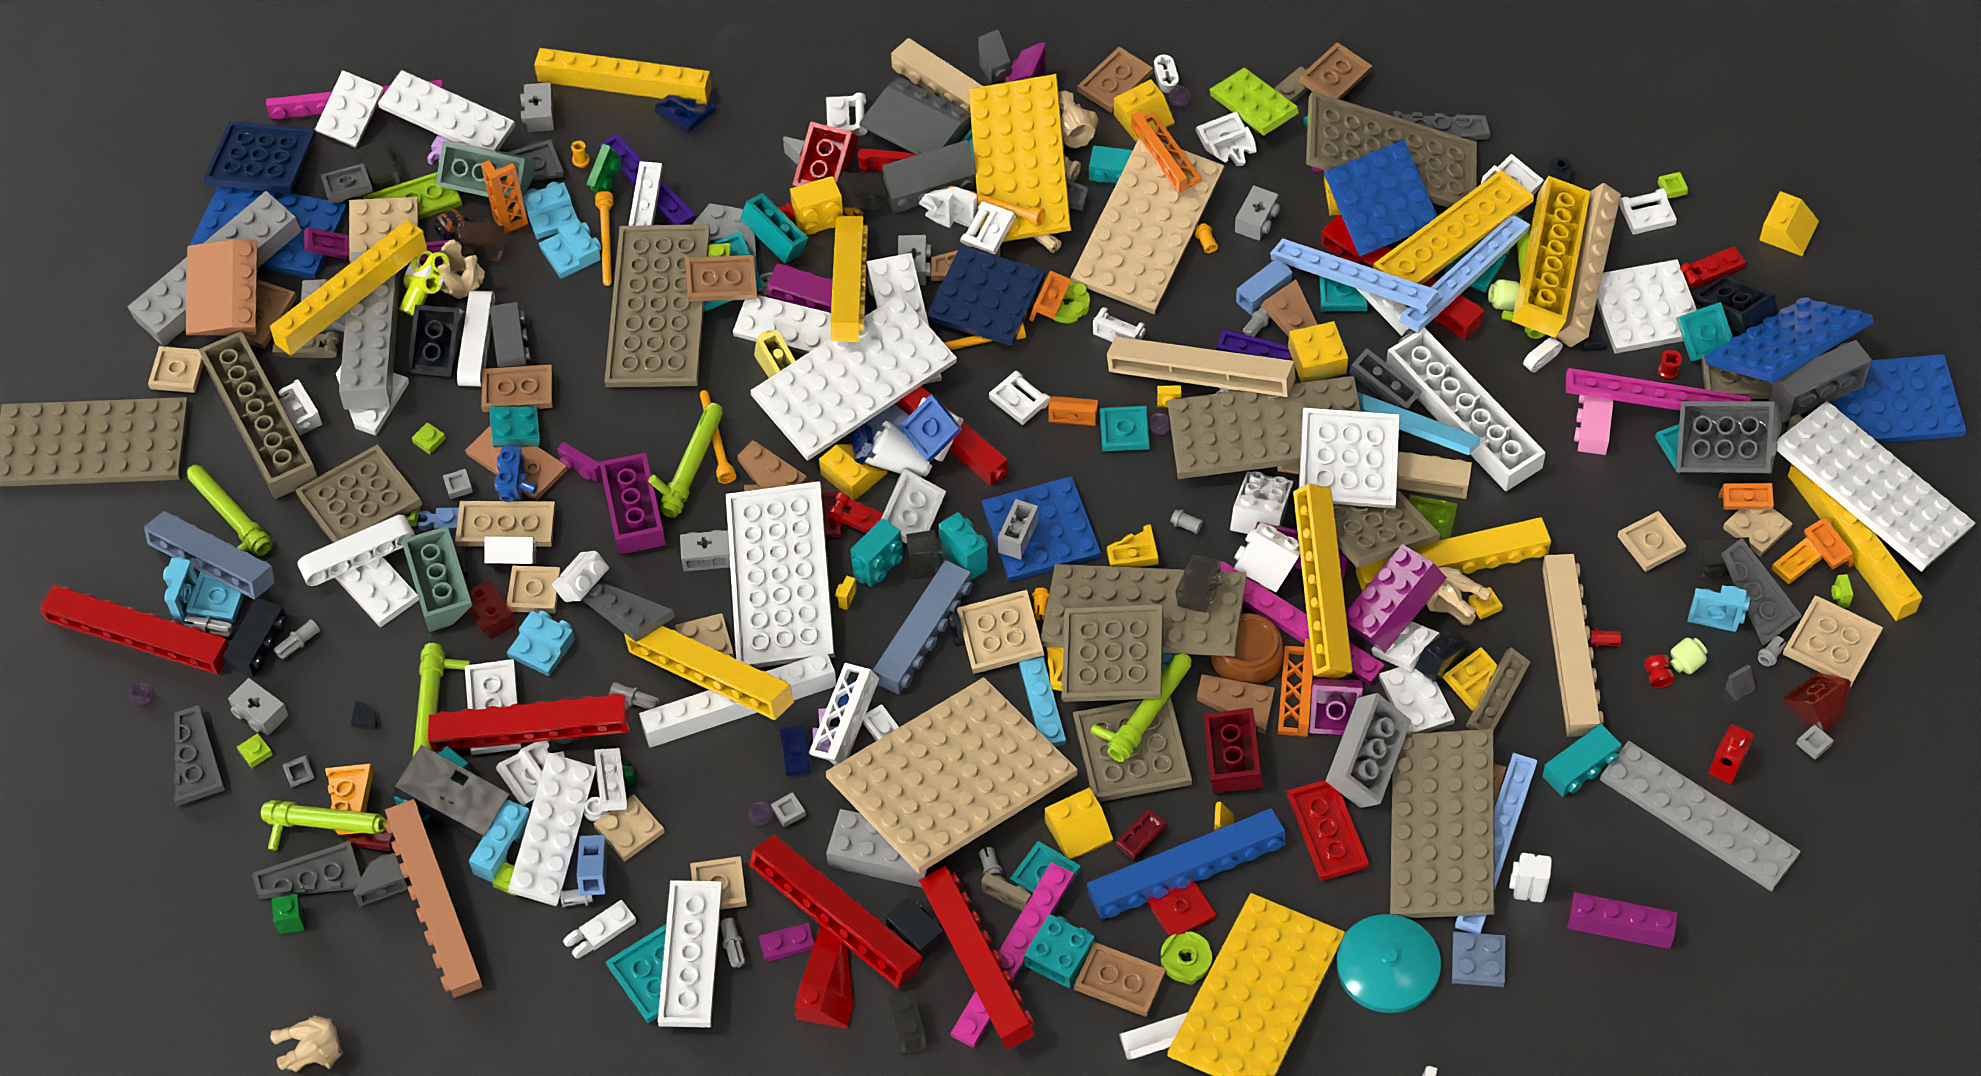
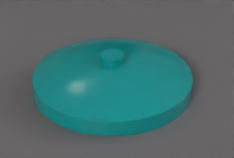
M1383 914L1365 918L1346 932L1338 948L1336 967L1343 988L1357 1003L1382 1013H1399L1417 1007L1432 994L1439 980L1441 958L1434 939L1422 926L1402 916Z

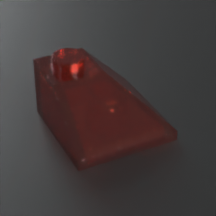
M1817 673L1783 697L1782 700L1808 727L1811 728L1815 724L1822 731L1828 730L1843 716L1851 682L1846 678Z

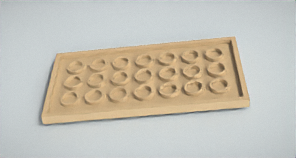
M1138 139L1071 275V282L1083 283L1090 290L1155 315L1220 179L1224 165L1182 150L1200 175L1201 182L1177 193L1143 143ZM1162 142L1163 145L1167 148L1168 144ZM1171 155L1173 159L1176 161V163L1179 165V157ZM1183 172L1187 177V181L1193 178L1190 173Z

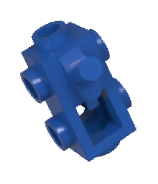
M514 445L501 447L500 455L497 457L499 473L495 477L494 485L495 490L499 492V499L501 501L521 500L522 490L535 494L537 491V485L527 482V475L524 473L525 456L521 447Z

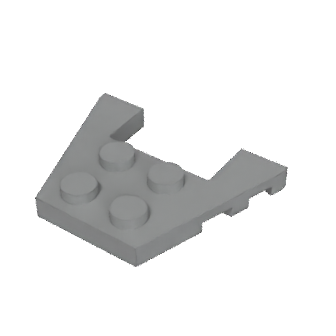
M709 203L692 225H710V244L741 231L750 255H754V264L757 269L755 234L740 220L743 209Z

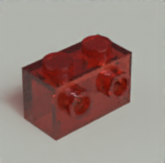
M489 579L468 590L472 606L467 610L469 616H475L477 619L475 623L482 634L486 632L489 638L493 639L516 626L512 611Z

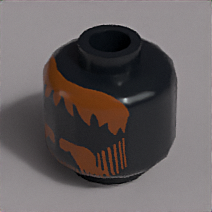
M452 208L436 218L434 228L442 240H455L467 233L469 220L463 211L459 212Z

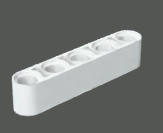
M494 291L469 292L457 369L458 386H482V369H486L492 328L490 306L495 305Z
M397 515L303 556L298 561V567L306 583L309 586H316L403 548L401 540L415 536V533L406 516Z

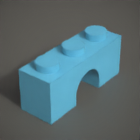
M506 799L469 859L474 875L492 882L503 863H508L506 857L511 843L514 840L521 842L530 815L529 808Z

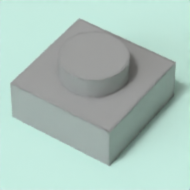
M466 469L443 475L450 499L473 493Z
M1814 724L1797 740L1796 744L1816 760L1832 746L1834 740Z
M793 792L771 804L773 812L784 828L806 816L804 808Z

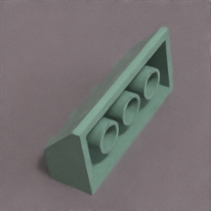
M443 141L436 186L489 197L481 163L489 160L495 170L513 163L516 167L523 197L532 181L535 159L455 141ZM510 174L501 177L500 180L506 181ZM508 188L505 194L509 195L513 188Z
M448 526L402 539L403 548L429 632L453 625L472 606Z

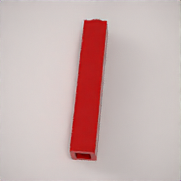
M920 386L894 404L908 415H911L918 408L922 398H928L931 394ZM962 422L960 427L963 430L954 438L949 451L990 486L1004 479L1008 473L1007 458Z

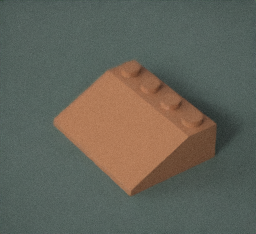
M231 239L188 246L186 335H233L242 331L244 336H257V240Z

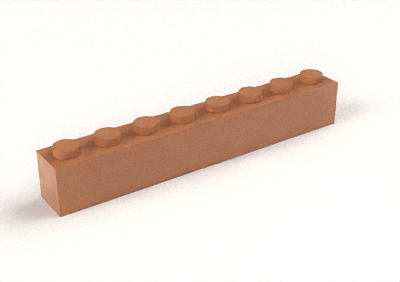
M414 799L386 809L387 819H385L384 824L387 833H393L396 839L391 842L395 855H401L404 863L399 864L404 879L409 877L412 885L407 887L412 901L418 900L420 908L415 909L420 923L426 922L428 930L424 931L429 946L434 944L437 953L432 954L437 969L442 967L445 976L440 978L445 992L450 990L453 998L482 988L481 980Z

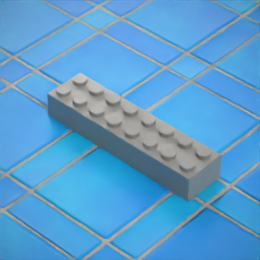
M265 191L204 243L231 239L257 240L258 267H260L301 232V228L296 217ZM187 257L128 306L135 321L163 347L186 329Z
M366 251L351 252V263ZM401 270L346 312L339 387L344 410L391 407Z

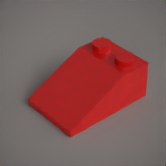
M810 122L792 186L797 187L833 176L839 188L853 159L859 138L852 131Z

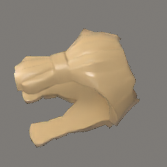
M1066 90L1060 91L1059 101L1061 111L1063 112L1061 115L1063 145L1071 149L1087 146L1094 137L1099 123L1098 117L1095 112L1082 109L1080 104H1075L1073 93Z
M453 239L445 242L441 248L442 253L447 255L450 263L438 266L444 279L440 290L456 299L468 297L470 291H477L480 284H482L485 271L477 263L476 255L462 256L461 244Z
M1439 568L1447 579L1426 603L1429 611L1447 612L1454 616L1461 624L1470 626L1476 617V608L1462 600L1461 592H1472L1481 599L1487 600L1492 591L1461 574V571L1458 569Z
M313 1015L312 1018L309 1017V1020L299 1022L290 1028L271 1032V1040L274 1044L291 1038L301 1040L294 1051L288 1052L286 1056L277 1058V1064L281 1071L287 1068L297 1072L306 1064L314 1062L326 1066L329 1070L337 1059L344 1053L341 1050L336 1027L331 1022L332 1019Z

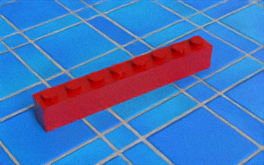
M1340 215L1321 231L1320 245L1340 258L1373 268L1375 262L1392 250L1387 245L1359 257L1343 217ZM1431 277L1422 285L1431 288L1439 279ZM1460 294L1433 320L1463 340H1466L1482 324L1484 310L1477 303L1471 302Z
M53 585L39 608L45 621L216 675L219 674L225 663L223 655L229 645L226 638L220 634L212 635L205 633L200 628H189L175 620L167 621L152 613H141L133 607L125 608L111 600L103 601L96 599L88 593L80 594L69 587L64 586L61 588Z
M613 693L608 696H586L582 699L573 700L565 698L554 702L538 701L534 704H512L506 707L489 706L486 709H464L458 712L441 711L437 714L429 715L428 742L434 752H441L446 746L453 751L630 732V706L625 694Z
M773 835L753 849L749 864L751 868L896 988L902 986L918 973L923 956L916 949L904 942L896 933L882 924L878 918L871 915L860 903L854 901L840 887L832 883L822 872L810 865L805 858L798 855L785 842Z
M944 866L920 879L919 882L1006 1049L1008 1050L1034 1036L1031 1025L1035 1023L1028 1010L1022 1011L1020 1005L1024 1004L1017 989L1012 992L1009 985L1013 984V981L1007 970L1001 971L999 965L1003 964L996 950L991 952L989 945L993 943L986 930L980 931L978 926L982 925V922L976 911L970 912L968 907L972 903L965 891L960 893L958 888L962 884L956 873L950 874L947 867Z

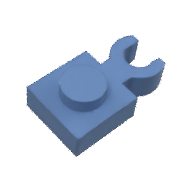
M436 508V514H431L429 511H420V519H427V521L418 522L419 530L427 531L432 527L438 529L448 526L450 533H456L459 508Z

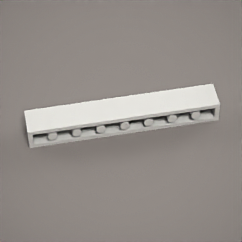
M827 652L766 671L771 676L785 680L790 684L794 700L836 686L835 671ZM708 690L641 712L639 715L649 748L757 712Z

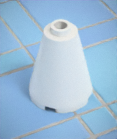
M886 420L882 425L885 427L884 431L876 433L866 452L869 457L864 458L863 461L869 465L901 474L904 469H907L919 477H926L932 465L923 458L911 441L900 430Z

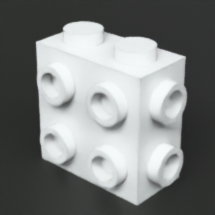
M1260 522L1257 529L1251 528L1245 539L1248 542L1245 547L1241 545L1234 558L1237 559L1234 569L1239 572H1246L1247 577L1257 581L1264 588L1277 592L1300 555L1299 542L1293 537H1287L1278 532L1275 527Z

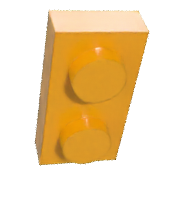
M1806 537L1777 560L1771 569L1790 585L1823 557Z

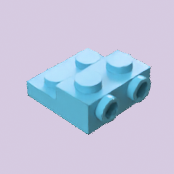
M557 182L549 183L546 188L541 190L529 189L522 197L526 214L537 240L559 233V227L577 219L564 182L560 184Z
M578 218L559 227V234L539 243L541 251L560 279L601 260L599 253L601 245L598 239L589 236L591 231L586 222L580 223Z
M177 557L171 558L169 566H166L164 569L163 579L168 586L164 599L173 619L184 626V623H187L185 621L187 616L186 610L198 578L191 561Z
M1722 585L1720 593L1709 589L1696 588L1687 622L1736 632L1738 624L1744 623L1746 611L1748 610L1750 597L1746 596L1747 590L1739 589L1735 586Z
M531 611L520 626V634L507 651V655L509 658L549 677L575 641L572 626L563 620H560L559 623L553 621L552 617L545 611H539V613Z

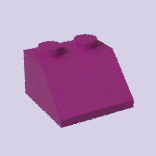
M1041 42L1021 51L1018 59H1014L1012 73L1007 75L1005 83L1045 76L1046 43Z
M1312 677L1309 733L1343 735L1356 700L1362 697V680Z

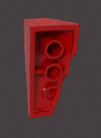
M820 926L795 1004L797 1020L848 1029L853 1009L848 947L823 926Z

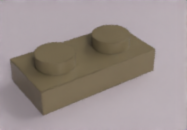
M986 872L981 880L982 892L1020 911H1023L1031 897V894L1024 887L1013 886L999 875L993 876Z

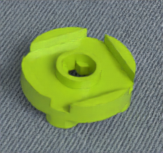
M1070 282L1063 300L1069 299L1072 302L1065 305L1064 301H1062L1054 317V320L1060 323L1078 321L1079 317L1083 314L1085 316L1088 313L1090 307V296L1086 286L1083 283Z
M1185 932V934L1171 935L1161 948V967L1165 968L1166 974L1175 981L1188 985L1195 984L1211 968L1212 952L1207 940L1197 933ZM1187 953H1190L1192 960L1187 962L1182 961L1180 955H1186Z

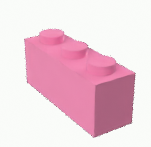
M1579 395L1578 403H1583V406L1578 408L1576 422H1580V428L1576 427L1574 441L1578 442L1577 451L1606 455L1613 400Z

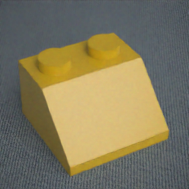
M1151 79L1114 97V116L1136 143L1139 138L1130 126L1132 114L1138 111L1143 116L1154 111L1166 129L1175 125L1163 93ZM1151 120L1148 123L1151 126V128L1155 131L1156 125Z
M1780 191L1764 222L1759 240L1803 256L1818 226L1819 220L1802 199Z
M855 444L835 445L819 458L821 475L854 501L887 474V470L865 463L863 461L864 458L869 456Z
M1090 787L1045 808V823L1064 856L1068 859L1074 860L1113 842L1103 810Z

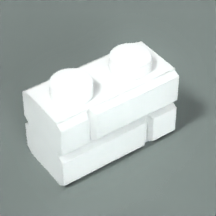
M581 552L562 572L560 577L553 582L552 586L565 602L581 601L607 572L609 566L598 552Z
M1522 853L1519 862L1513 863L1509 888L1514 889L1513 896L1515 899L1527 900L1529 898L1530 901L1543 902L1550 879L1552 859L1549 856L1538 855L1535 857L1534 854Z

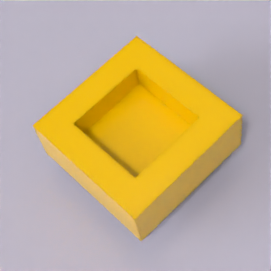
M1181 385L1157 386V407L1168 408L1167 400L1181 398Z
M846 576L843 584L840 583L838 585L835 596L838 598L839 608L849 609L857 592L855 578Z
M1493 591L1487 600L1481 599L1476 594L1469 596L1468 602L1476 608V614L1480 620L1502 610V604Z

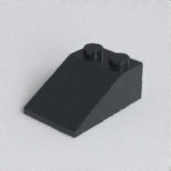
M1724 274L1692 295L1693 300L1702 308L1721 302L1731 333L1738 336L1746 333L1748 328L1762 324L1765 318L1774 317L1778 314L1775 293Z
M415 305L407 367L408 374L453 377L461 350L466 317L465 311L460 308Z

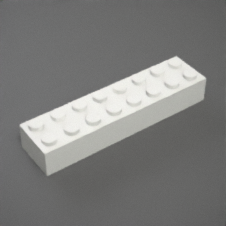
M1425 327L1420 332L1414 333L1388 350L1386 363L1422 391L1418 400L1439 422L1481 437L1480 445L1470 455L1505 491H1508L1543 468L1546 452Z

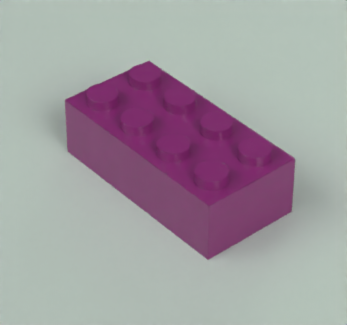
M646 452L599 462L618 554L622 555L665 546L666 543L654 487L648 482L651 473Z
M1402 544L1346 611L1348 628L1355 635L1386 653L1447 577L1434 562Z

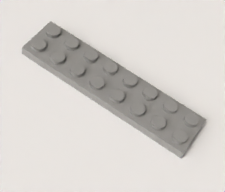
M1630 741L1618 753L1620 757L1611 763L1601 774L1600 780L1771 892L1801 852Z

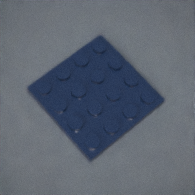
M229 121L203 177L204 185L291 194L316 137L315 129Z
M960 246L926 314L929 322L1013 346L1021 325L1042 285L1046 272L1043 269Z

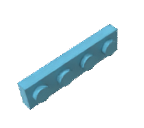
M1039 657L1019 662L1036 729L1055 747L1066 745L1044 658Z

